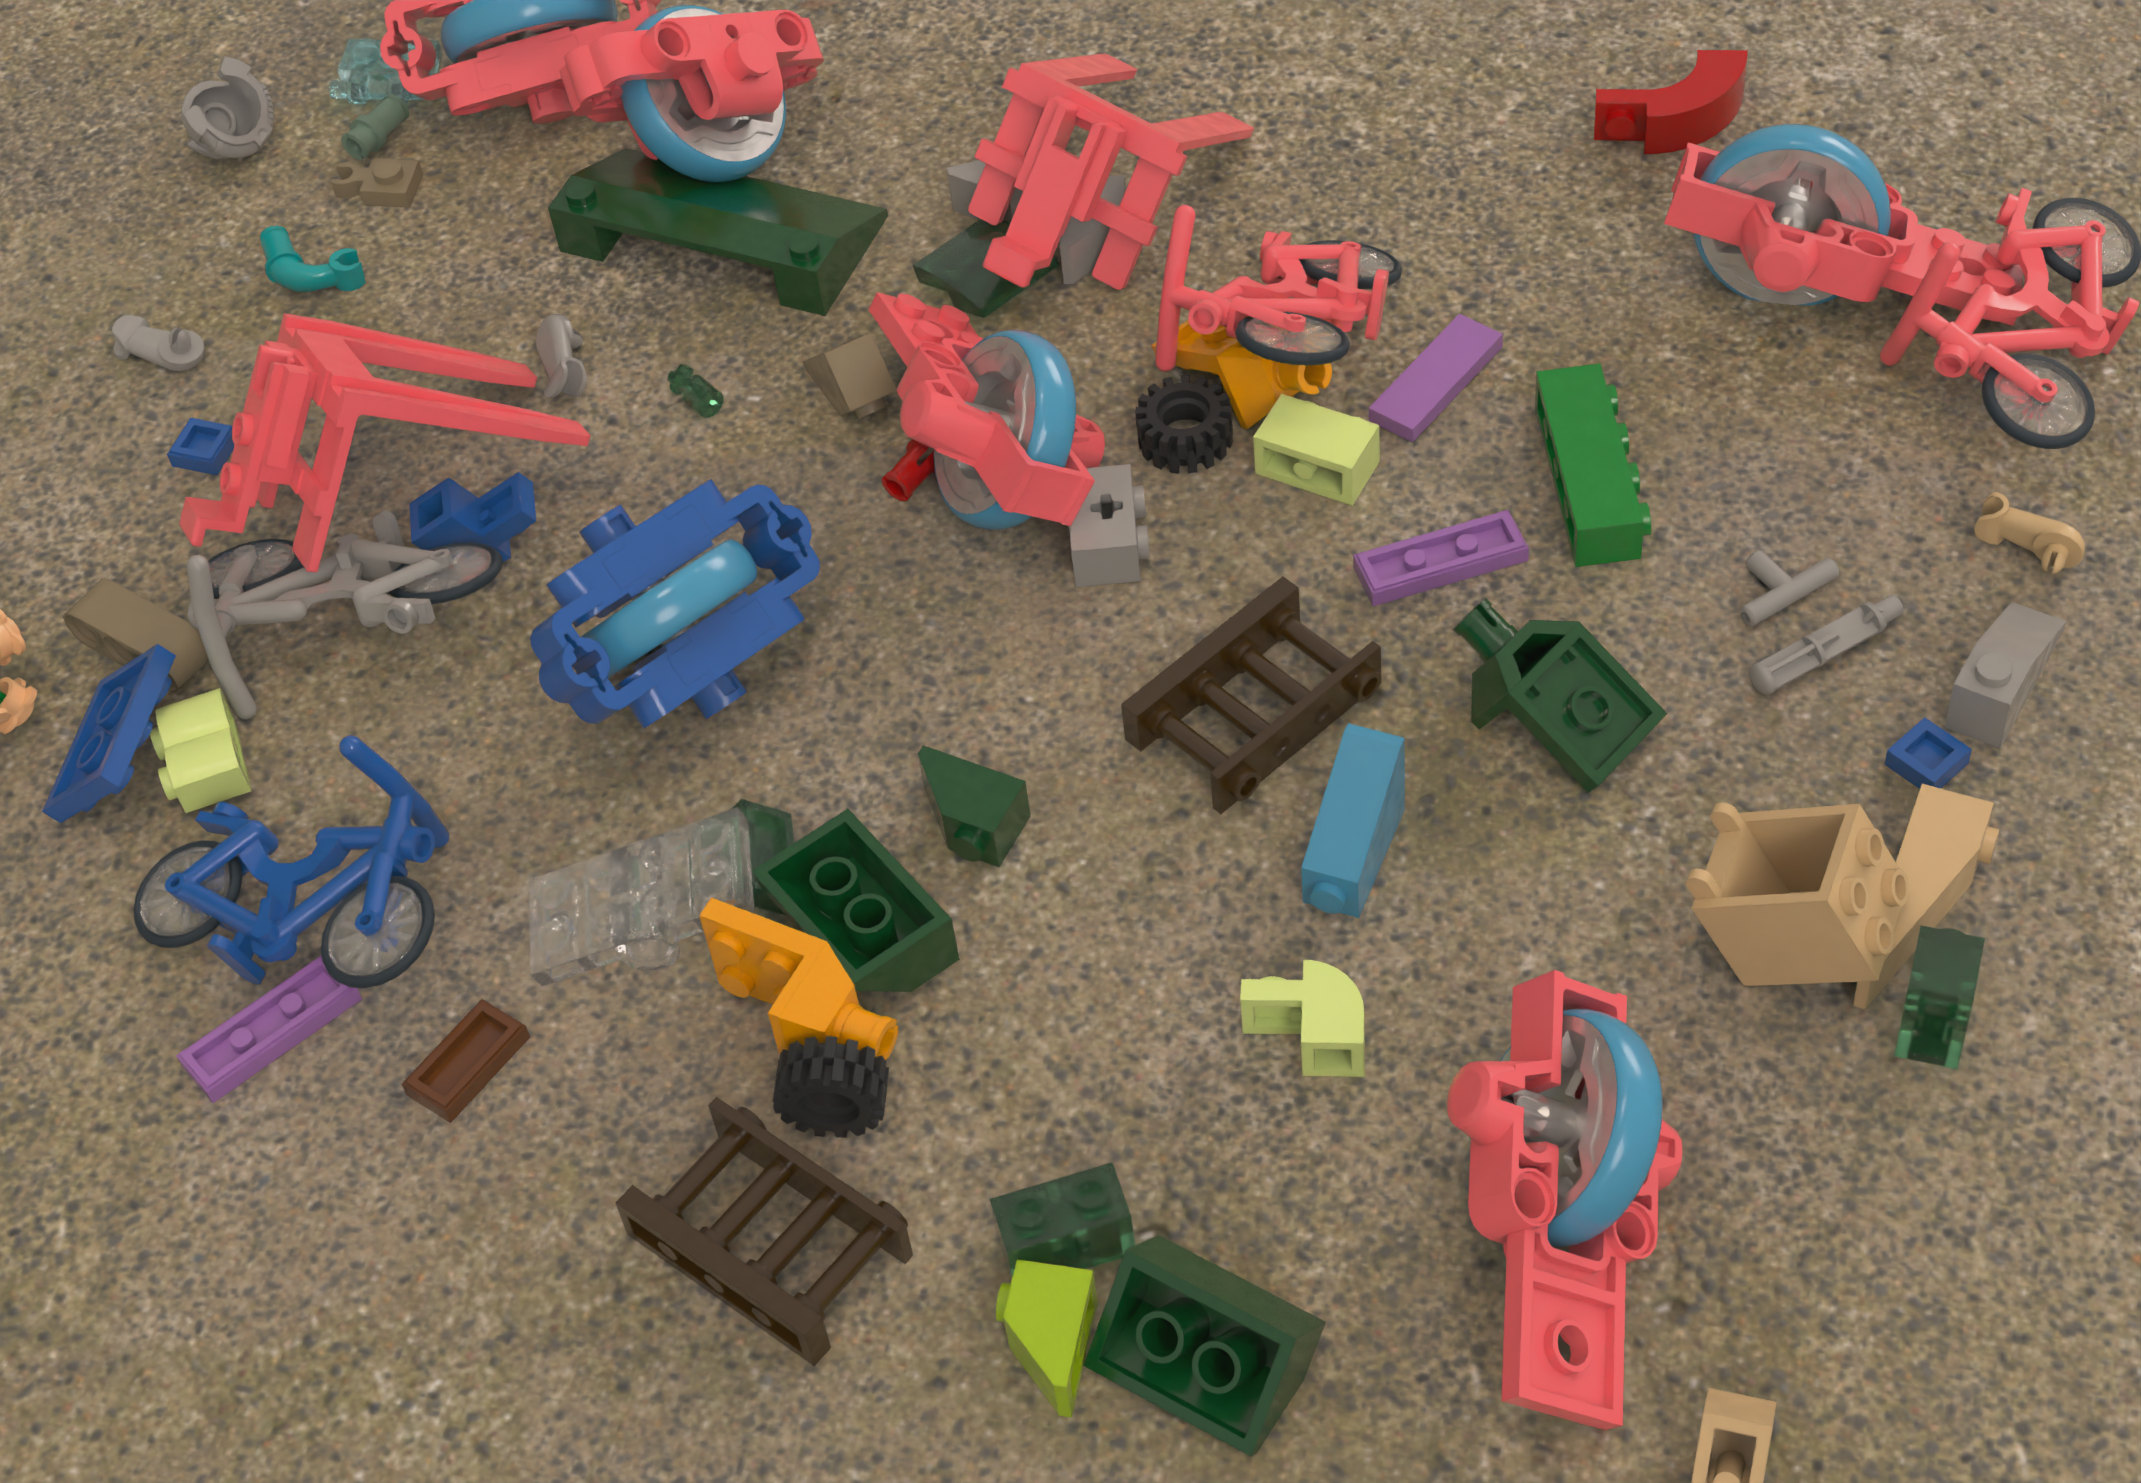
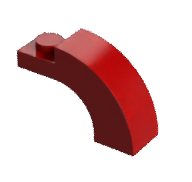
M1697 50L1696 66L1693 71L1682 81L1668 87L1659 89H1596L1594 140L1644 141V154H1662L1684 150L1688 142L1698 145L1714 137L1731 123L1741 107L1744 97L1748 50Z

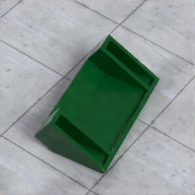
M627 148L572 174L548 207L560 252L604 262L622 234L626 233L772 268L781 306L826 316L888 217L886 208L748 176L727 182H705L693 179L673 170L660 159L654 160L647 157L643 152Z

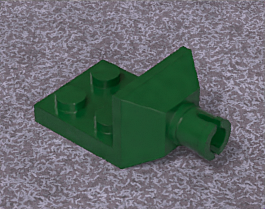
M1484 598L1452 629L1458 636L1461 635L1483 661L1472 673L1471 722L1480 730L1508 709L1588 793L1591 792L1611 774L1668 713L1579 621L1529 620L1517 630L1513 625H1509L1491 606L1492 603L1487 598Z

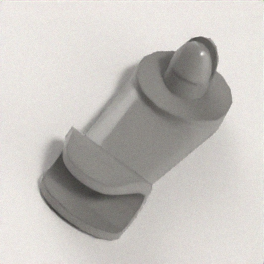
M551 314L545 317L538 328L536 336L537 351L549 379L544 389V395L550 398L556 397L560 392L568 396L578 397L584 391L587 383L585 368L580 360L573 358L571 349L578 348L583 344V338L577 330L572 329L567 316L562 314Z
M124 315L118 318L112 327L113 336L116 339L114 355L117 359L125 360L133 354L171 371L182 372L196 367L205 355L204 341L193 331L176 327L171 331L151 328L145 318L133 315Z

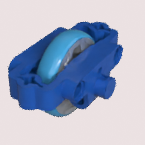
M712 479L635 526L621 504L608 511L579 531L593 554L546 585L561 606V609L540 623L532 631L530 637L531 647L542 663L539 670L540 685L551 699L559 703H569L578 717L589 724L600 723L628 705L642 727L646 728L689 698H692L705 719L716 714L747 692L733 671V668L805 620V617L790 595L814 580L820 570L819 559L809 544L812 532L807 516L794 506L783 505L773 490L765 485L757 484L751 486L727 502ZM740 522L745 530L742 538L743 545L733 539L726 540L665 579L714 545L711 540ZM756 566L771 569L776 576L775 579L748 596L744 592L699 623H694V621L753 583L757 578ZM632 600L631 603L581 637H579L572 626L573 624L577 628L594 616L604 618ZM662 644L663 647L637 663L634 667V673L616 684V689L613 687L608 678Z

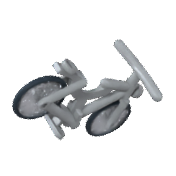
M382 510L372 520L378 542L361 540L356 534L342 536L337 540L338 551L320 561L317 573L306 571L292 550L294 542L285 539H263L229 548L213 556L208 561L201 555L190 557L186 565L191 595L188 619L191 626L199 630L211 668L233 710L239 718L248 720L255 716L257 706L231 657L226 642L227 635L234 630L235 626L300 621L306 616L307 609L314 603L333 598H352L359 621L363 626L375 627L386 623L394 632L404 634L409 632L416 624H430L436 619L432 608L433 604L460 599L480 590L493 581L500 573L503 564L500 553L492 546L471 542L443 545L429 550L405 547L395 516L387 510ZM386 592H389L393 597H391V596H389V595H387V594H385V593H386Z

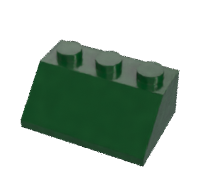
M849 809L844 810L751 871L753 879L801 932L828 942L853 982L856 991L912 992L960 960L952 918Z
M1157 1235L1125 1250L1083 1366L1252 1457L1258 1452L1304 1381L1326 1322Z

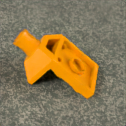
M1188 320L1179 326L1175 366L1182 367L1185 370L1194 369L1219 375L1241 428L1249 429L1267 416L1281 394L1290 397L1295 396L1300 391L1307 394L1320 393L1318 387L1325 389L1331 381V363L1307 366L1280 363L1265 359L1248 351L1237 339L1227 335L1226 327L1219 325L1210 334L1196 332L1192 329ZM1272 324L1251 327L1257 331L1299 346L1302 349L1301 353H1320L1319 351H1314L1306 329L1303 332H1291ZM1155 342L1154 344L1151 345V347H1152V349H1153V351H1154L1155 356H1156V343H1157V342Z
M711 897L699 917L718 982L725 990L737 997L747 998L752 996L772 1004L768 1011V1016L779 1056L783 1049L788 1050L789 1044L795 1041L804 1046L805 1038L816 1037L819 1043H825L826 1036L837 1037V1044L845 1045L847 1039L858 1041V1050L869 1046L876 1050L875 1057L883 1056L885 1060L888 1059L898 1036L897 1020L888 1016H880L863 1009L859 1005L855 986L827 941Z

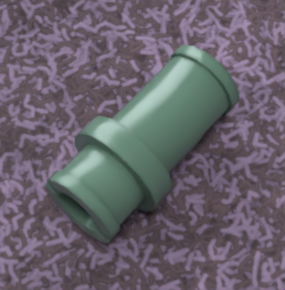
M388 94L367 115H359L350 124V131L341 138L345 151L358 160L366 158L369 152L379 151L386 144L387 136L409 117V109L406 103L398 96Z

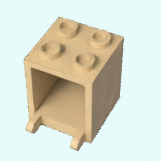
M1716 803L1711 812L1710 819L1719 832L1706 870L1692 869L1689 872L1686 886L1695 898L1691 909L1743 986L1878 981L1886 955L1893 948L1894 930L1901 908L1907 903L1909 898V882L1906 873L1898 867L1885 846L1882 834L1878 829L1874 828L1861 805L1848 804L1738 813L1736 808L1728 803Z

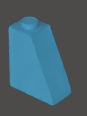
M1350 723L1347 724L1301 867L1303 903L1314 905L1317 909L1326 913H1342L1357 918L1360 917L1405 811V738Z

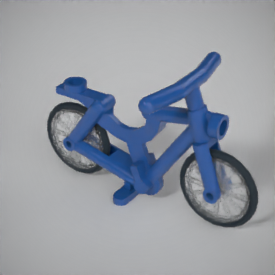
M349 735L340 741V753L391 797L388 816L384 820L383 826L325 827L316 834L315 841L317 845L311 855L294 863H277L270 858V855L276 851L279 845L277 836L262 822L248 820V815L240 808L226 802H218L212 813L200 811L195 821L207 832L229 837L221 843L207 840L187 843L161 858L148 872L136 894L133 909L134 922L140 935L147 942L162 948H177L190 945L207 936L218 926H221L236 934L233 941L221 935L213 934L207 947L243 979L260 985L266 972L252 960L254 953L261 960L270 963L290 959L297 950L296 942L298 935L338 905L330 916L322 936V962L328 974L338 983L351 988L365 989L379 986L401 975L420 957L433 931L435 918L433 901L421 884L407 878L406 860L418 863L426 862L433 854L434 847L440 848L447 844L449 832L430 804L391 764L358 737ZM411 819L413 820L416 826L412 825ZM369 849L294 908L298 885L314 880L338 867L351 850ZM249 871L259 882L268 886L266 898H261L258 915L236 904L241 889L242 877Z

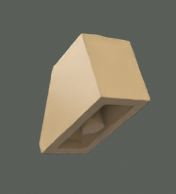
M1708 1388L1691 1483H1763L1777 1402Z

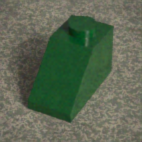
M923 745L918 752L924 789L947 848L965 860L972 862L980 860L1000 867L1031 817L1026 781Z

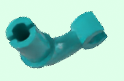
M278 225L265 228L260 234V241L266 258L265 273L269 280L280 284L284 288L294 292H312L336 286V288L343 291H353L361 288L366 283L357 249L344 248L337 250L330 256L328 263L310 265L305 264L301 255L295 252L289 234L284 227Z

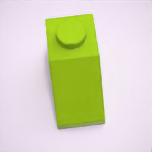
M1017 1260L1011 1283L1003 1282L1000 1286L996 1304V1320L1004 1322L1010 1350L1057 1414L1072 1418L1098 1304L1093 1270Z

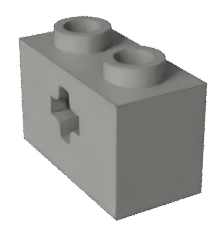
M1131 464L1086 468L1095 482L1072 525L1069 526L1075 587L1141 581L1139 559L1150 558L1147 525L1136 526V518L1146 517L1143 485L1133 486Z

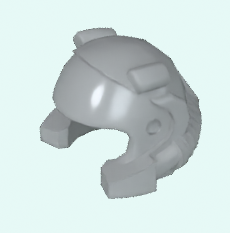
M224 56L217 74L220 79L229 82L209 80L200 82L189 90L184 97L181 109L182 115L180 116L190 137L187 142L188 147L213 159H222L224 157L244 158L261 151L273 134L274 111L272 99L264 83L261 84L249 72L252 67L235 58Z

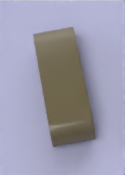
M106 578L101 579L63 616L68 629L83 644L122 666L156 644L161 645L176 655L168 673V677L172 680L168 690L170 692H177L209 661L199 630L193 628L190 622Z

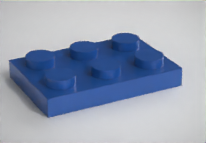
M156 644L99 682L44 805L43 813L62 823L80 811H90L103 797L110 793L116 795L125 788L134 772V766L130 762L135 750L146 741L153 728V722L149 720L153 708L164 698L171 686L172 680L168 677V673L176 655L161 645Z

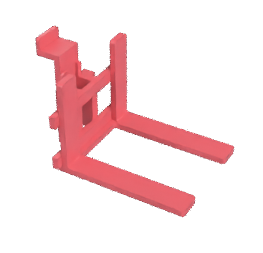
M1105 53L1021 63L1019 70L1009 68L1002 88L1012 92L1013 96L995 141L992 142L986 138L981 139L974 158L986 164L968 211L970 214L991 225H999L1003 221L1015 188L1022 190L1023 193L1006 236L992 239L983 262V267L1011 283L1025 288L1030 284L1035 270L1049 267L1071 216L1082 222L1090 221L1093 218L1110 227V230L1092 271V276L1116 290L1124 289L1127 286L1143 245L1150 246L1154 239L1158 226L1152 223L1173 174L1178 176L1182 172L1188 157L1183 154V151L1250 138L1254 127L1224 112L1149 123L1079 87L1134 79L1137 72L1136 68ZM1075 125L1089 131L1079 157L1065 151ZM1122 148L1138 156L1139 160L1120 206H1117L1100 196L1118 152Z

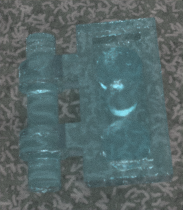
M368 38L348 40L337 70L340 80H331L329 85L332 99H347L350 104H366L368 100H382L388 94H393L401 98L406 104L409 100H424L408 92L400 81L398 71L384 62L380 53L382 40ZM430 40L436 50V60L434 67L429 71L430 76L437 73L443 56L439 40ZM411 43L408 44V52L415 49V46ZM408 52L402 55V59L409 60Z

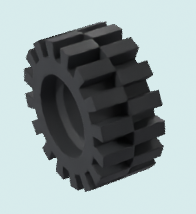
M1181 375V383L1174 384L1172 377L1163 379V388H1159L1154 383L1148 387V396L1141 394L1138 399L1139 407H1136L1135 410L1139 449H1142L1143 457L1147 461L1153 458L1154 467L1162 470L1166 463H1168L1170 473L1179 474L1180 466H1188V474L1198 472L1197 464L1202 463L1207 470L1214 466V456L1222 460L1227 455L1226 447L1231 448L1233 443L1232 410L1229 396L1227 393L1222 394V388L1217 383H1213L1208 388L1207 378L1199 376L1196 383H1190V375ZM1186 419L1201 422V424L1187 429H1176L1168 426L1175 421Z
M826 1036L825 1043H819L816 1037L805 1038L804 1046L798 1041L789 1044V1049H783L780 1053L772 1101L774 1102L773 1109L775 1113H781L780 1119L784 1123L789 1124L796 1121L795 1129L801 1132H805L809 1127L815 1129L814 1136L825 1137L826 1131H832L835 1133L836 1138H847L848 1130L859 1136L865 1134L866 1127L873 1130L879 1125V1120L882 1121L884 1117L889 1078V1067H886V1060L883 1056L875 1057L876 1050L869 1046L858 1050V1041L847 1039L845 1045L837 1044V1037Z

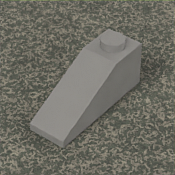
M2011 602L1977 641L1953 684L1945 728L2001 749L2065 629L2066 621Z

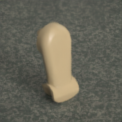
M1998 492L1988 495L1983 504L1982 516L1979 517L1974 528L1978 539L1984 542L1998 545L2006 539L2034 552L2041 560L2042 568L2046 572L2049 570L2050 565L2053 566L2052 573H2058L2062 568L2074 567L2081 562L2085 553L2084 540L2075 528L2064 522L2009 507L2008 499Z

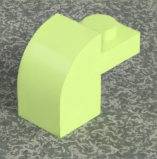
M1303 960V980H1286L1276 976L1261 979H1241L1240 1003L1243 1034H1301L1302 1076L1364 1077V1004L1357 986L1345 973L1323 962Z

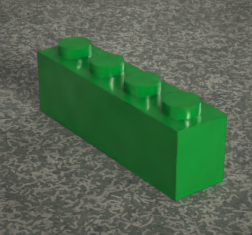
M1601 363L1536 371L1535 411L1575 567L1641 559L1643 536L1651 535V515L1647 502H1638L1637 495L1640 494L1639 470L1636 462H1627L1626 455L1629 454V437L1625 422H1616L1615 416H1618V396L1615 385H1606Z

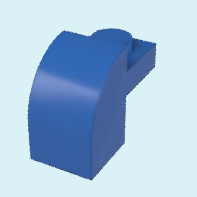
M517 472L479 498L448 477L409 503L411 543L422 550L455 543H481L496 549L504 562L511 558L510 538L522 533L536 522L533 482L520 472ZM483 555L452 556L453 563L450 566L483 568L489 567L491 560Z

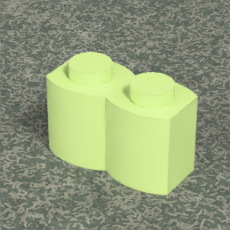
M221 688L155 710L158 726L152 728L150 736L157 756L160 760L165 759L167 766L159 768L158 773L169 801L178 798L185 813L251 792V783L242 754L236 722Z

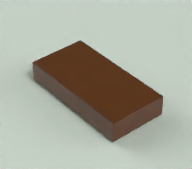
M481 999L402 1083L406 1095L451 1123L530 1038L526 1025Z

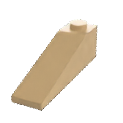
M1921 784L1896 860L1898 867L1907 875L1909 898L1907 903L1901 908L1894 930L1893 948L1886 955L1879 980L1857 982L1854 1007L1866 1010L1971 886L1978 862L1991 863L2000 829L1989 827L1993 802Z

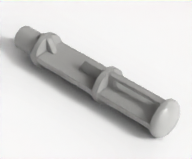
M1890 595L1875 604L1865 602L1855 610L1828 625L1802 637L1799 641L1761 662L1753 664L1749 672L1753 686L1760 693L1770 695L1779 688L1813 669L1823 666L1826 662L1874 635L1882 633L1886 629L1888 622L1903 614L1904 608L1901 601L1895 595Z

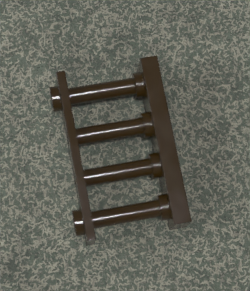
M1282 576L1121 704L1125 740L1141 752L1158 738L1166 737L1211 772L1213 809L1222 814L1237 801H1244L1249 798L1261 781L1357 702L1368 700L1377 691L1382 679L1381 646L1372 641L1351 659L1300 622L1299 587ZM1287 640L1332 674L1310 691L1262 656V654L1278 641ZM1247 672L1292 707L1270 724L1224 690L1222 686L1237 674ZM1206 704L1249 736L1251 740L1232 756L1228 757L1181 721V719L1197 706Z
M716 1097L708 1106L718 1139L664 1196L656 1194L651 1198L632 1185L615 1202L627 1235L815 1366L831 1348L823 1322L826 1318L823 1311L880 1248L904 1264L911 1259L913 1252L907 1231L908 1222L888 1202L879 1201L878 1204L874 1203L768 1132L759 1117L749 1109L740 1106L736 1110ZM739 1152L764 1168L761 1174L710 1228L703 1226L698 1231L684 1221L681 1213ZM785 1183L811 1200L806 1208L757 1261L749 1259L744 1263L730 1253L728 1245ZM832 1215L859 1233L805 1294L797 1292L794 1296H791L777 1286L775 1278Z

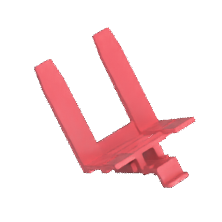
M284 313L277 342L266 340L265 345L259 344L243 413L238 412L234 418L232 440L235 445L231 462H226L221 470V501L185 497L179 525L190 543L197 547L202 546L206 529L243 533L249 507L254 508L258 500L262 507L273 508L279 484L289 485L294 493L298 494L304 502L292 550L306 571L317 573L359 416L368 415L580 446H588L591 435L579 422L376 378L371 375L362 363L482 382L535 388L537 376L525 364L339 322ZM311 398L326 413L313 469L309 467L298 452Z

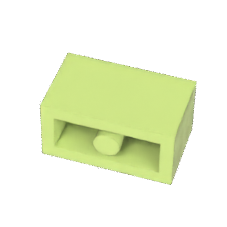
M1284 394L1280 395L1253 436L1255 474L1352 506L1380 462L1378 424Z

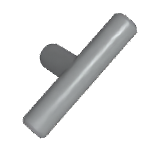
M1763 551L1752 553L1747 559V568L1771 590L1742 606L1740 611L1741 618L1749 626H1755L1837 578L1839 576L1837 563L1830 558H1825L1791 578Z

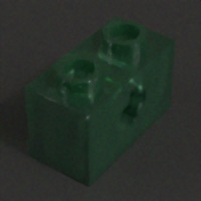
M1920 925L1894 1056L1958 1069L1974 1001L1985 938L1967 935L1952 928L1937 929Z
M1113 1162L990 1199L997 1238L1011 1281L1017 1260L1087 1269L1123 1258L1125 1250L1135 1245L1131 1213Z

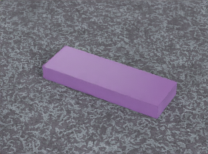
M1459 313L1369 407V421L1413 443L1503 347V334Z
M1505 510L1354 554L1353 568L1372 606H1377L1526 562L1529 558V547L1509 510Z
M321 955L177 1054L176 1057L182 1068L209 1100L214 1103L362 1000V997L357 988L340 984L328 974Z

